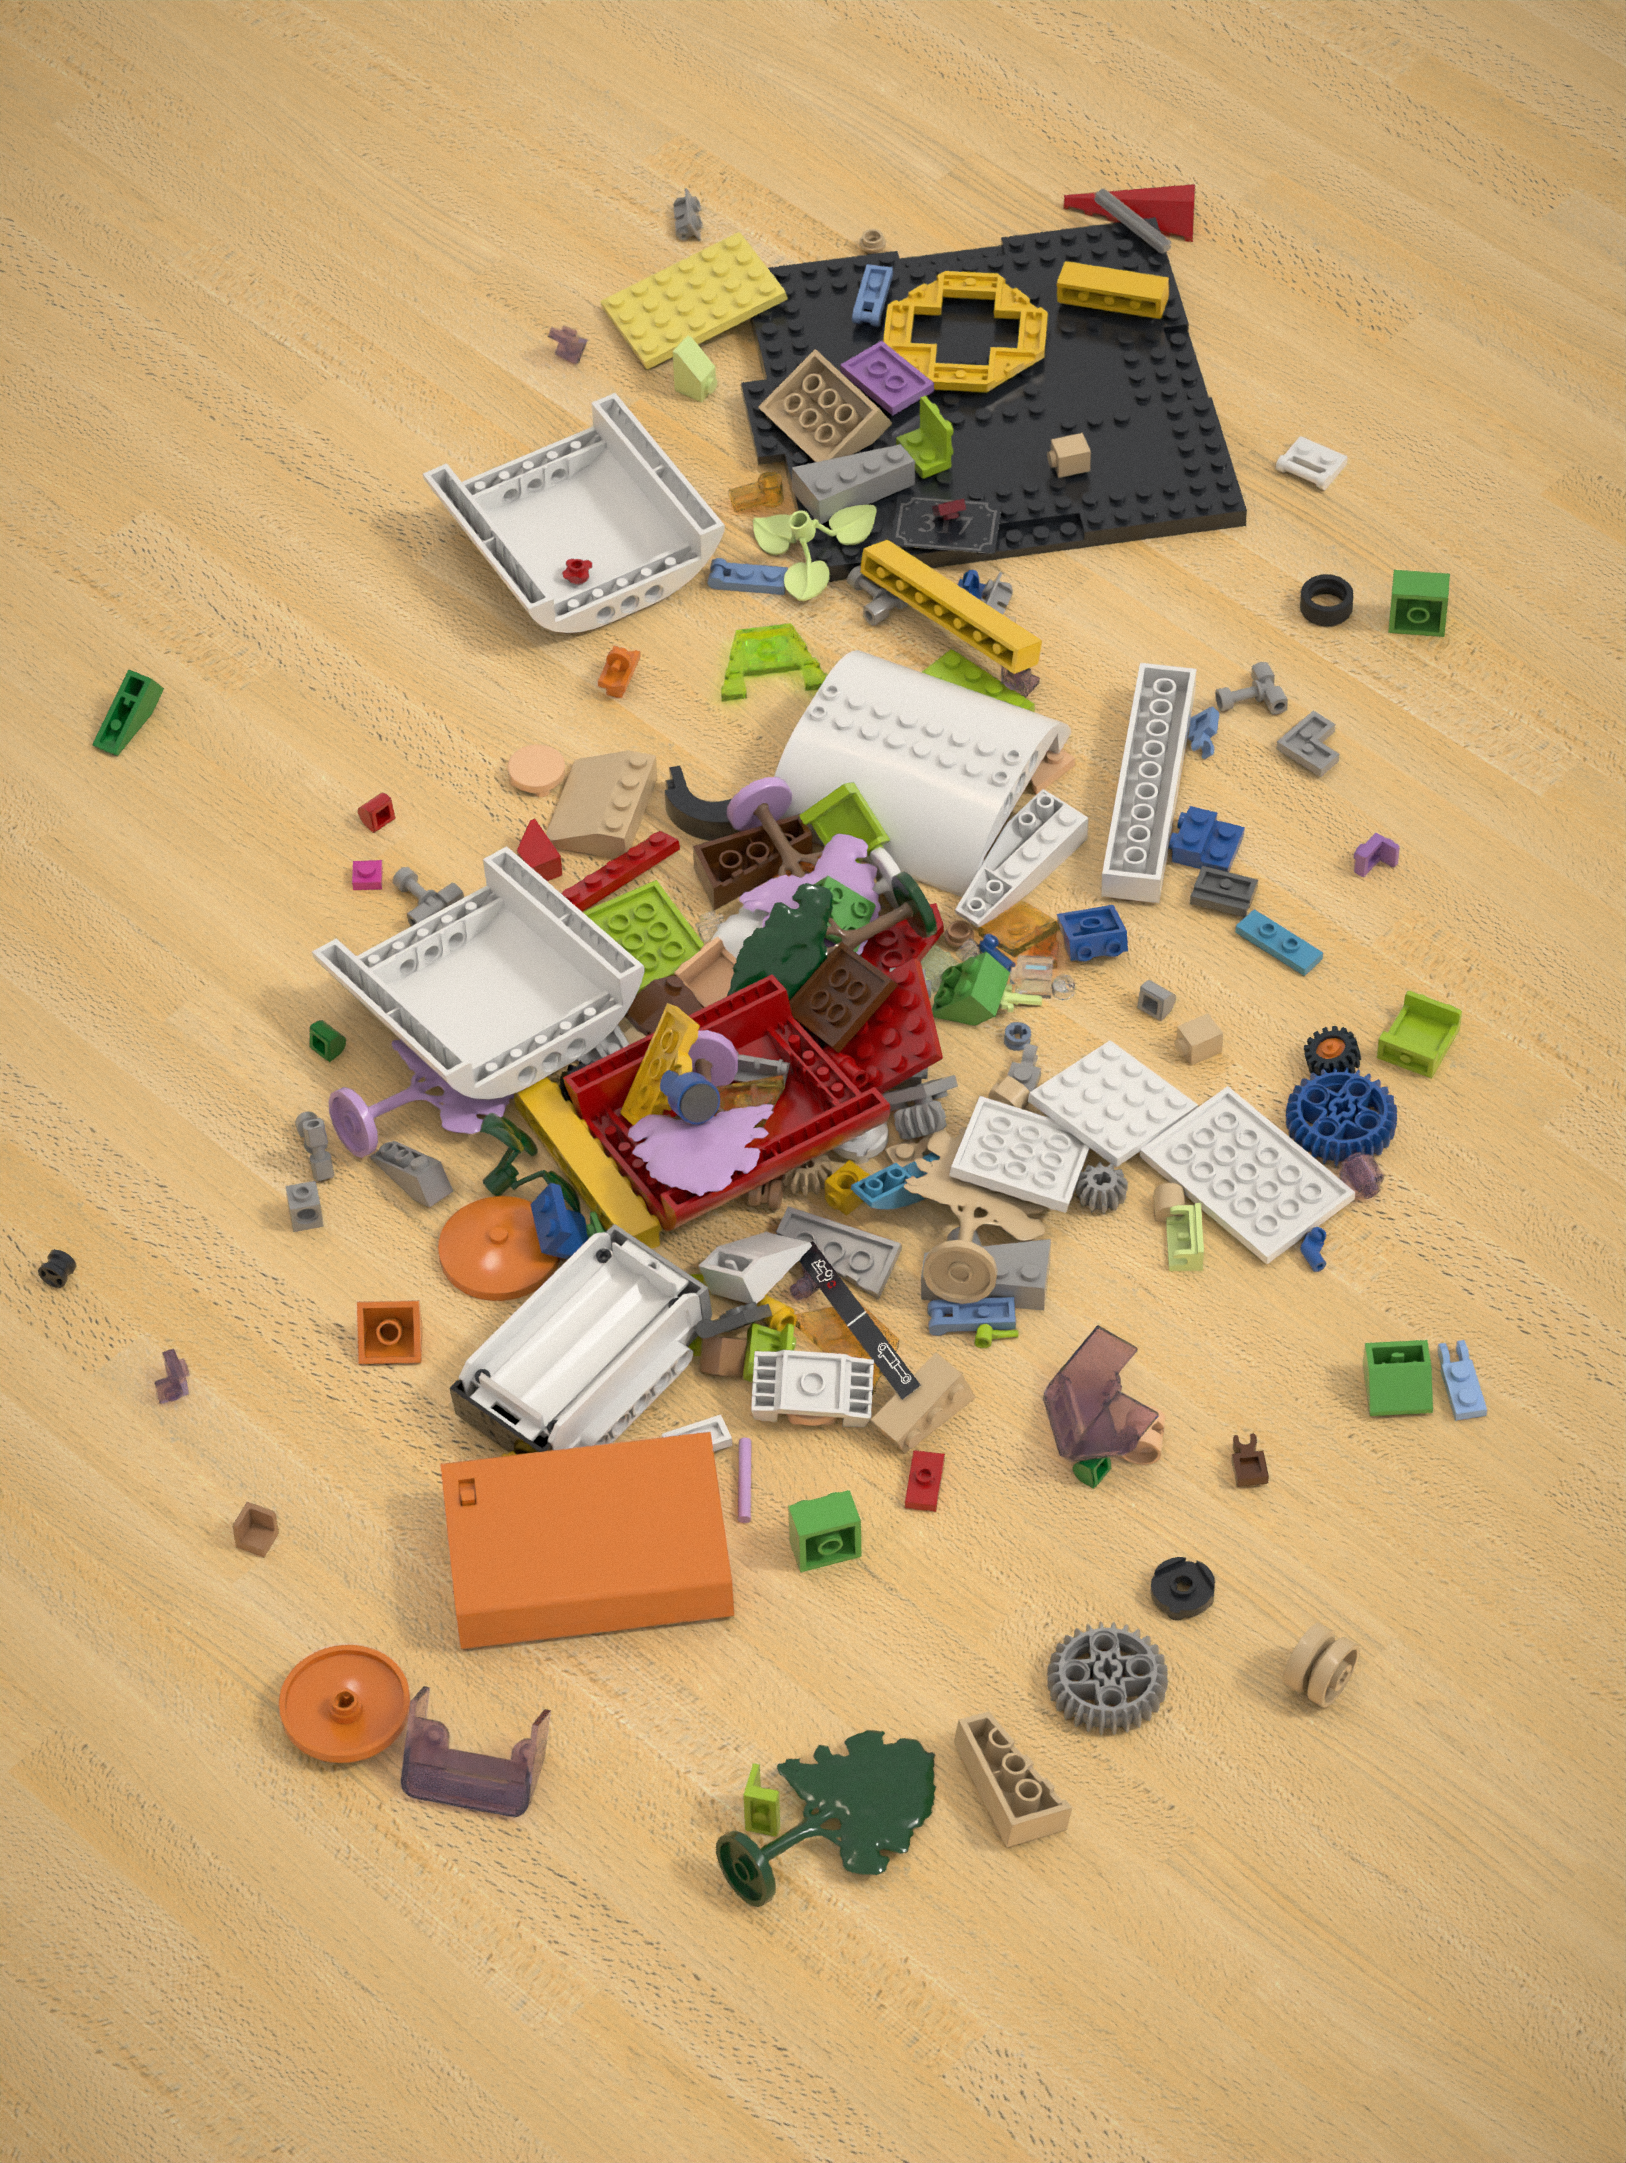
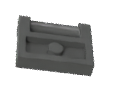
M752 1302L725 1311V1314H722L719 1319L701 1320L696 1325V1333L701 1338H710L770 1317L772 1312L769 1304L757 1307L756 1302Z

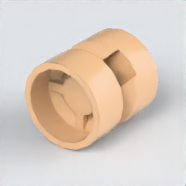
M1137 1405L1126 1411L1120 1451L1123 1458L1139 1465L1153 1464L1161 1458L1162 1437L1164 1436L1166 1421L1162 1411L1147 1405Z

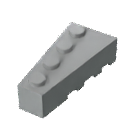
M901 444L792 467V492L820 524L829 521L841 509L857 505H868L915 485V461Z

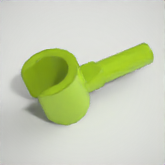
M982 1324L977 1328L975 1346L978 1348H988L992 1345V1339L1017 1338L1019 1335L1018 1330L998 1331L993 1330L992 1326L988 1324Z

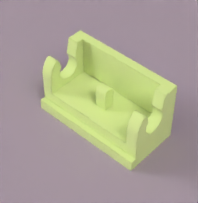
M1201 1203L1173 1206L1170 1208V1214H1183V1216L1166 1217L1169 1271H1203L1204 1244Z

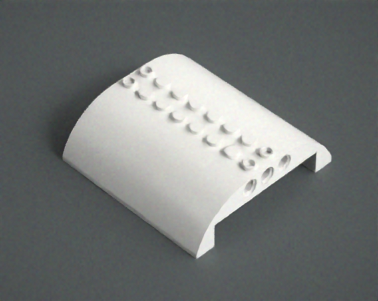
M616 393L591 403L593 427L463 482L460 481L448 464L423 473L425 482L533 620L542 627L555 632L575 633L596 629L665 599L683 587L705 566L715 552L725 531L723 522ZM582 559L583 561L590 560L593 567L589 569V579L585 583L573 584L568 579L563 578L562 572L566 570L567 560Z
M860 650L852 651L840 659L830 671L796 725L784 749L774 777L786 781L792 792V801L786 813L778 820L801 814L842 784L854 782L891 841L883 845V847L893 858L900 872L905 871L914 880L963 897L983 864L985 855L1046 752L1049 750L1059 754L1071 734V729L1069 725ZM809 824L812 842L825 847L813 826ZM869 856L862 861L870 863Z
M507 846L483 859L487 886L362 954L355 956L337 938L312 951L313 958L443 1080L462 1095L474 1099H495L517 1093L587 1054L601 1043L625 1016L636 997L644 975V966Z

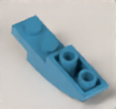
M932 1152L922 1158L931 1162L939 1160L940 1156ZM916 1161L904 1167L894 1163L852 1184L851 1190L871 1208H901L926 1199L919 1194L909 1192L904 1188V1185L907 1183L905 1179L910 1178L912 1175L915 1178H919L927 1173L918 1168Z

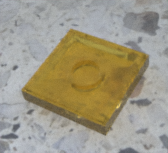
M1022 900L999 914L996 918L980 926L978 933L982 938L986 934H992L997 937L999 944L996 947L1015 958L1058 932L1060 927L1057 920Z

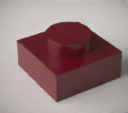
M964 499L932 506L934 517L943 516V520L960 517L958 511L967 510Z

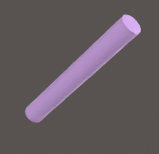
M741 1438L739 1440L738 1521L740 1523L751 1521V1439Z

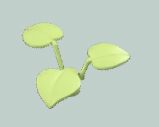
M857 505L841 509L829 520L832 530L821 525L817 519L811 520L809 514L805 511H796L792 515L780 514L765 518H753V530L761 549L770 555L783 554L789 549L790 543H796L797 540L801 542L806 563L798 562L793 564L784 575V585L787 591L796 599L806 601L819 595L827 586L830 578L829 568L824 561L812 562L807 542L814 538L816 528L829 536L837 535V539L841 544L855 545L864 541L871 533L877 510L874 505Z

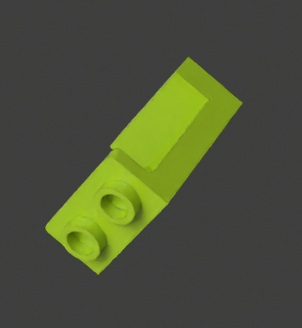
M854 782L842 784L799 815L804 825L811 824L825 846L837 834L850 835L866 842L868 845V857L873 850L879 847L884 848L883 845L891 841ZM856 858L855 861L861 864V861L865 858Z
M1407 991L1404 1005L1388 1032L1383 1031L1379 1037L1377 1058L1432 1079L1460 1030L1462 1011L1450 1004H1444L1428 998L1423 994Z

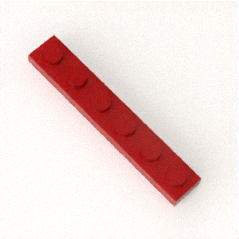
M662 831L653 833L643 842L631 847L627 852L609 861L605 866L587 875L583 880L565 889L561 894L583 912L680 850L679 839Z

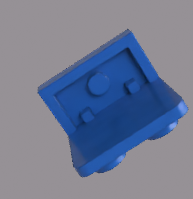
M550 1183L530 1204L542 1253L569 1259L588 1240L586 1220L581 1213L566 1209L561 1186Z

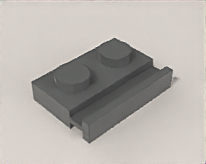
M1202 866L1194 885L1193 893L1190 895V904L1246 917L1258 888V879Z

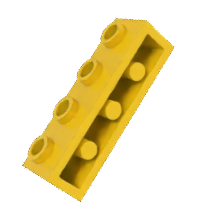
M1067 261L1064 262L1057 281L1058 303L1161 319L1169 298L1168 277Z

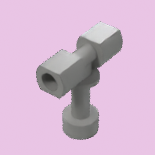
M861 566L855 567L847 577L848 584L855 590L864 589L873 596L872 602L865 605L863 609V617L871 625H876L888 618L889 610L894 607L903 609L909 605L883 587L879 588L868 577L860 573Z
M1259 662L1252 666V687L1232 692L1228 687L1215 690L1216 703L1221 712L1233 709L1234 702L1255 698L1257 702L1264 700L1271 714H1280L1287 710L1288 699L1282 688L1274 685L1275 675L1268 662Z
M409 867L401 868L393 877V884L401 892L410 891L419 899L418 906L407 913L408 923L411 926L464 898L463 891L453 882L439 892L435 890L426 891L417 883L418 875Z
M303 1112L296 1118L295 1126L299 1135L305 1138V1150L312 1154L309 1159L313 1178L316 1181L333 1178L334 1170L331 1155L325 1151L328 1140L324 1121L313 1112Z

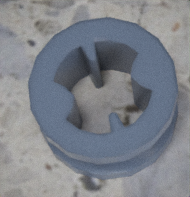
M1013 1022L1007 1025L1005 1028L1004 1044L1008 1049L1020 1051L1024 1050L1026 1044H1030L1031 1029L1028 1025L1022 1022ZM1014 1034H1020L1021 1039H1016Z

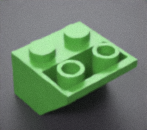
M987 952L975 957H969L966 961L956 966L948 967L942 974L939 991L934 997L933 1017L973 1026L995 1017L1010 972Z
M1428 1340L1365 1343L1363 1372L1370 1416L1433 1413L1432 1367Z

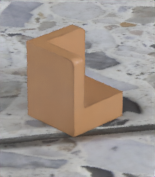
M723 1336L703 1338L699 1371L715 1375L742 1377L747 1340Z
M248 1501L232 1526L236 1547L261 1557L266 1556L279 1534L276 1513Z

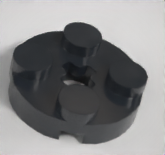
M1174 1557L1162 1562L1154 1571V1576L1151 1580V1597L1155 1605L1161 1611L1167 1613L1170 1619L1182 1620L1184 1617L1188 1618L1199 1615L1214 1602L1215 1578L1211 1570L1204 1563L1196 1560V1563L1186 1561V1557ZM1178 1583H1181L1183 1586H1191L1185 1592L1177 1590Z

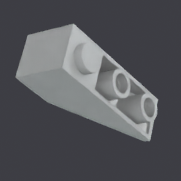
M396 1141L385 1143L379 1148V1151L370 1156L372 1161L413 1200L425 1206L431 1207L453 1192L441 1161Z

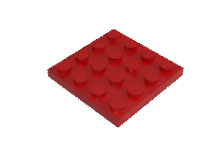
M915 958L885 974L898 986L840 1051L844 1055L853 1057L856 1065L868 1073V1082L862 1088H858L861 1093L875 1087L882 1094L943 1059L922 965Z

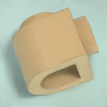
M1008 1075L1000 1084L996 1083L992 1087L988 1098L1024 1109L1029 1104L1030 1092L1022 1083Z

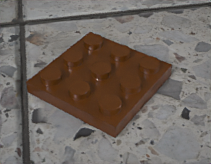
M841 942L789 1003L792 1016L796 1021L836 1052L840 1053L898 985Z

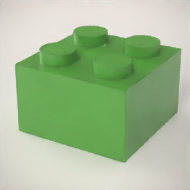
M1394 570L1388 633L1444 637L1450 574Z
M850 1490L840 1493L833 1492L821 1498L802 1500L788 1506L789 1542L800 1573L862 1557L861 1519Z

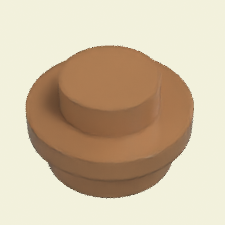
M954 921L945 931V941L954 948H965L974 940V931L965 921Z

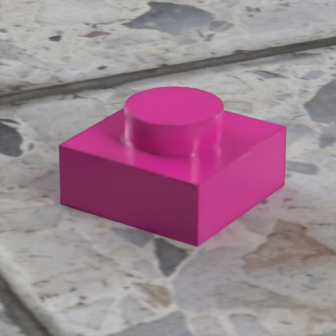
M382 860L353 861V890H382Z

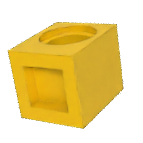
M851 1160L847 1161L824 1181L825 1200L828 1205L848 1216L864 1202L851 1190V1185L870 1176V1174Z

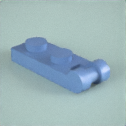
M866 265L853 309L852 323L861 324V322H869L871 326H880L882 311L893 277V268Z
M715 558L711 562L710 571L712 573L709 574L707 584L710 588L717 590L784 595L786 589L784 575L788 567L727 563L724 559Z
M1014 1297L983 1298L978 1302L966 1304L948 1302L943 1299L930 1301L927 1305L928 1315L931 1317V1320L928 1322L929 1333L935 1336L943 1335L946 1332L977 1331V1328L982 1324L992 1326L993 1330L1016 1329ZM946 1314H953V1317H944V1316H945Z

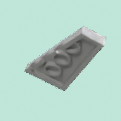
M789 1206L776 1231L777 1235L806 1242L813 1241L840 1277L878 1300L902 1250L901 1243Z

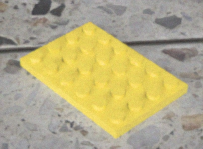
M738 232L601 300L600 303L604 312L648 370L672 358L673 350L687 335L692 337L697 344H700L788 298L785 290L743 235Z

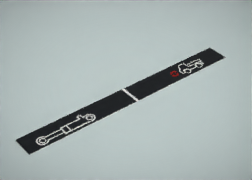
M813 1241L810 1242L812 1246L799 1260L903 1400L921 1386L816 1244Z

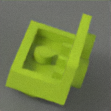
M756 1323L750 1325L747 1329L743 1380L753 1383L755 1351H794L796 1346V1337H793L794 1325L788 1323L781 1332Z

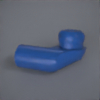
M986 934L979 943L980 951L982 953H989L1010 973L1013 972L1016 964L996 948L999 944L998 938L992 934Z

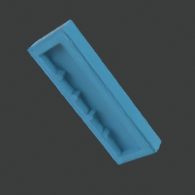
M1255 909L1236 925L1235 933L1303 976L1309 973L1323 959L1322 951Z

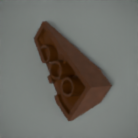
M673 975L651 981L636 995L624 1017L638 1031L647 1036L649 1033L655 1032L667 1003L677 1006L688 1016L701 1010L702 1007L694 993L680 978Z

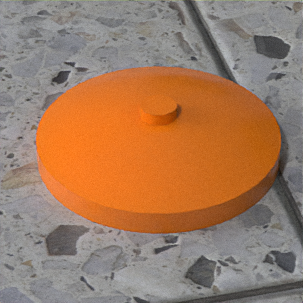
M510 1196L488 1197L462 1207L450 1217L440 1234L438 1251L441 1268L452 1285L463 1293L478 1299L505 1301L520 1298L536 1291L555 1273L560 1257L541 1252L530 1205L532 1202Z
M360 1645L331 1646L307 1656L288 1674L279 1696L281 1723L290 1741L307 1755L332 1763H350L364 1760L388 1748L404 1730L411 1710L409 1685L400 1667L382 1652Z

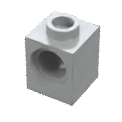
M316 1181L285 1186L293 1232L324 1227Z

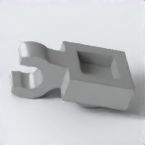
M1026 1044L1021 1064L1012 1062L1008 1075L1022 1083L1031 1092L1038 1086L1041 1068L1035 1067L1038 1055H1036L1038 1046Z

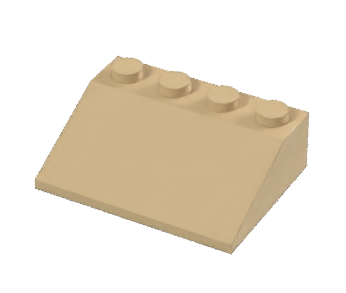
M816 349L758 407L815 462L853 455L874 443L892 424L871 400Z
M627 750L575 759L546 832L556 849L609 859H616L632 847L657 781L656 755Z

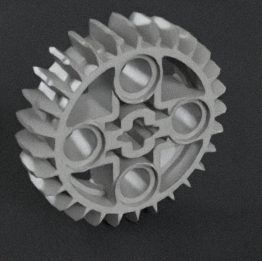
M1100 1621L1097 1629H1092L1087 1624L1086 1632L1083 1633L1076 1628L1074 1630V1638L1065 1635L1064 1644L1057 1643L1056 1653H1052L1050 1657L1047 1686L1048 1690H1050L1051 1701L1056 1702L1057 1711L1064 1710L1065 1720L1075 1717V1727L1085 1723L1087 1724V1732L1094 1726L1099 1728L1101 1735L1105 1728H1111L1112 1733L1115 1735L1117 1727H1123L1128 1733L1129 1724L1133 1723L1136 1727L1140 1728L1142 1718L1150 1721L1152 1712H1158L1160 1703L1164 1702L1165 1692L1168 1686V1669L1165 1665L1164 1655L1159 1654L1158 1645H1151L1150 1636L1140 1639L1139 1629L1130 1633L1128 1632L1127 1624L1122 1630L1116 1629L1115 1622L1112 1623L1110 1628H1104L1103 1623ZM1120 1651L1125 1652V1653L1130 1654V1655H1129V1656H1121ZM1085 1653L1089 1654V1659L1077 1660L1079 1656ZM1140 1696L1130 1703L1126 1702V1697ZM1083 1700H1094L1095 1705L1087 1703Z

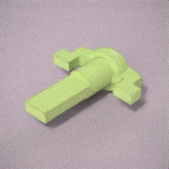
M1006 984L999 1006L1001 1009H1007V1012L1014 1011L1013 1004L1042 1006V996L1013 993L1012 985Z

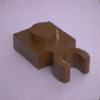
M1250 1433V1443L1246 1445L1239 1442L1238 1435L1233 1437V1451L1236 1454H1232V1466L1237 1487L1268 1484L1269 1481L1264 1451H1256L1257 1437L1254 1433Z

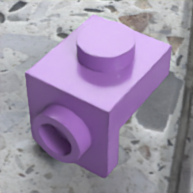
M1375 833L1365 844H1360L1354 853V872L1364 878L1380 860L1391 867H1395L1399 859V845L1391 839Z

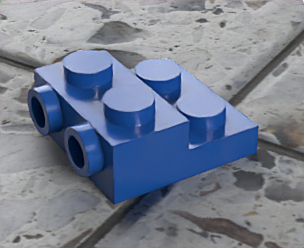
M1190 806L1187 813L1181 812L1177 824V829H1180L1179 833L1173 832L1170 838L1169 849L1173 850L1172 862L1198 869L1205 866L1229 872L1244 837L1245 827L1218 821L1217 812Z
M1114 905L1057 914V925L1064 937V948L1071 961H1089L1093 957L1098 956L1115 957L1122 952H1128L1127 930Z

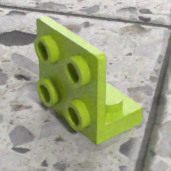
M926 396L920 397V428L896 437V445L901 444L913 458L915 470L922 479L951 468V456L954 453L951 445V436L954 434L953 427L948 420L941 416L935 403L932 404Z

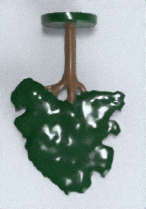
M905 871L900 872L892 877L891 882L899 907L863 927L846 931L842 930L830 916L833 910L832 892L823 886L810 883L798 886L796 893L792 896L793 901L799 904V908L792 909L782 902L775 903L770 917L765 921V927L756 928L753 934L743 941V947L740 949L736 963L732 968L734 974L727 996L773 974L787 990L790 1001L840 944L826 947L824 944L826 935L833 934L842 939L841 942L854 950L862 942L906 919L919 936L928 938L937 932L936 920L932 909L915 880Z

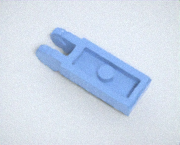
M1465 1340L1457 1341L1456 1352L1459 1356V1361L1451 1363L1446 1344H1438V1356L1441 1364L1440 1372L1455 1420L1486 1416L1487 1407L1472 1359L1469 1360V1351Z

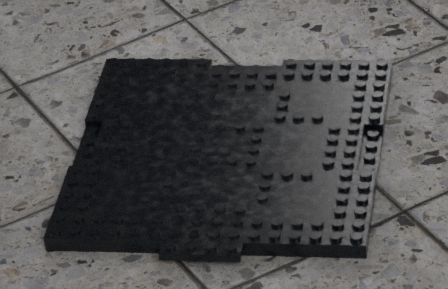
M1156 217L1144 219L1160 232ZM1122 222L1001 237V245L907 258H899L898 251L768 267L769 271L785 290L788 299L750 318L764 380L742 382L741 392L758 465L784 462L795 511L807 512L811 520L815 518L792 492V467L815 463V461L758 407L815 349L840 371L841 364L878 342L883 341L888 304L895 300L900 302L908 297V292L924 283L929 285L936 281V276L944 271L997 273L1006 279L1005 283L1012 289L1017 288L1029 297L1032 305L1036 308L1041 307L1048 312L1045 355L1043 359L988 392L934 390L926 395L932 404L935 403L941 416L948 420L953 427L954 434L951 436V445L954 453L951 456V468L924 479L915 470V485L868 504L874 505L877 512L871 533L864 541L858 544H841L837 539V535L829 536L816 528L814 538L807 542L812 562L824 561L828 566L830 572L829 582L847 580L849 573L855 567L861 566L863 548L885 540L891 542L898 495L1002 503L995 554L898 546L930 568L1246 526V505L1212 397L1208 396L1189 335L1188 319L1167 252L1164 254L1158 252ZM1064 262L1168 277L1169 298L1161 319L1058 303L1057 281ZM867 264L893 268V277L882 311L880 326H871L869 322H861V324L852 323L853 309ZM943 297L941 315L914 314L911 343L937 344L936 363L989 366L991 347L1018 348L1020 319L994 318L995 300ZM858 388L885 414L892 424L874 443L854 454L895 446L896 437L920 428V400L892 416ZM1083 433L1091 451L1090 471L1059 478L1055 468H1051L1048 463L1047 452L1051 451V439ZM829 521L821 524L826 528L832 530L830 528Z

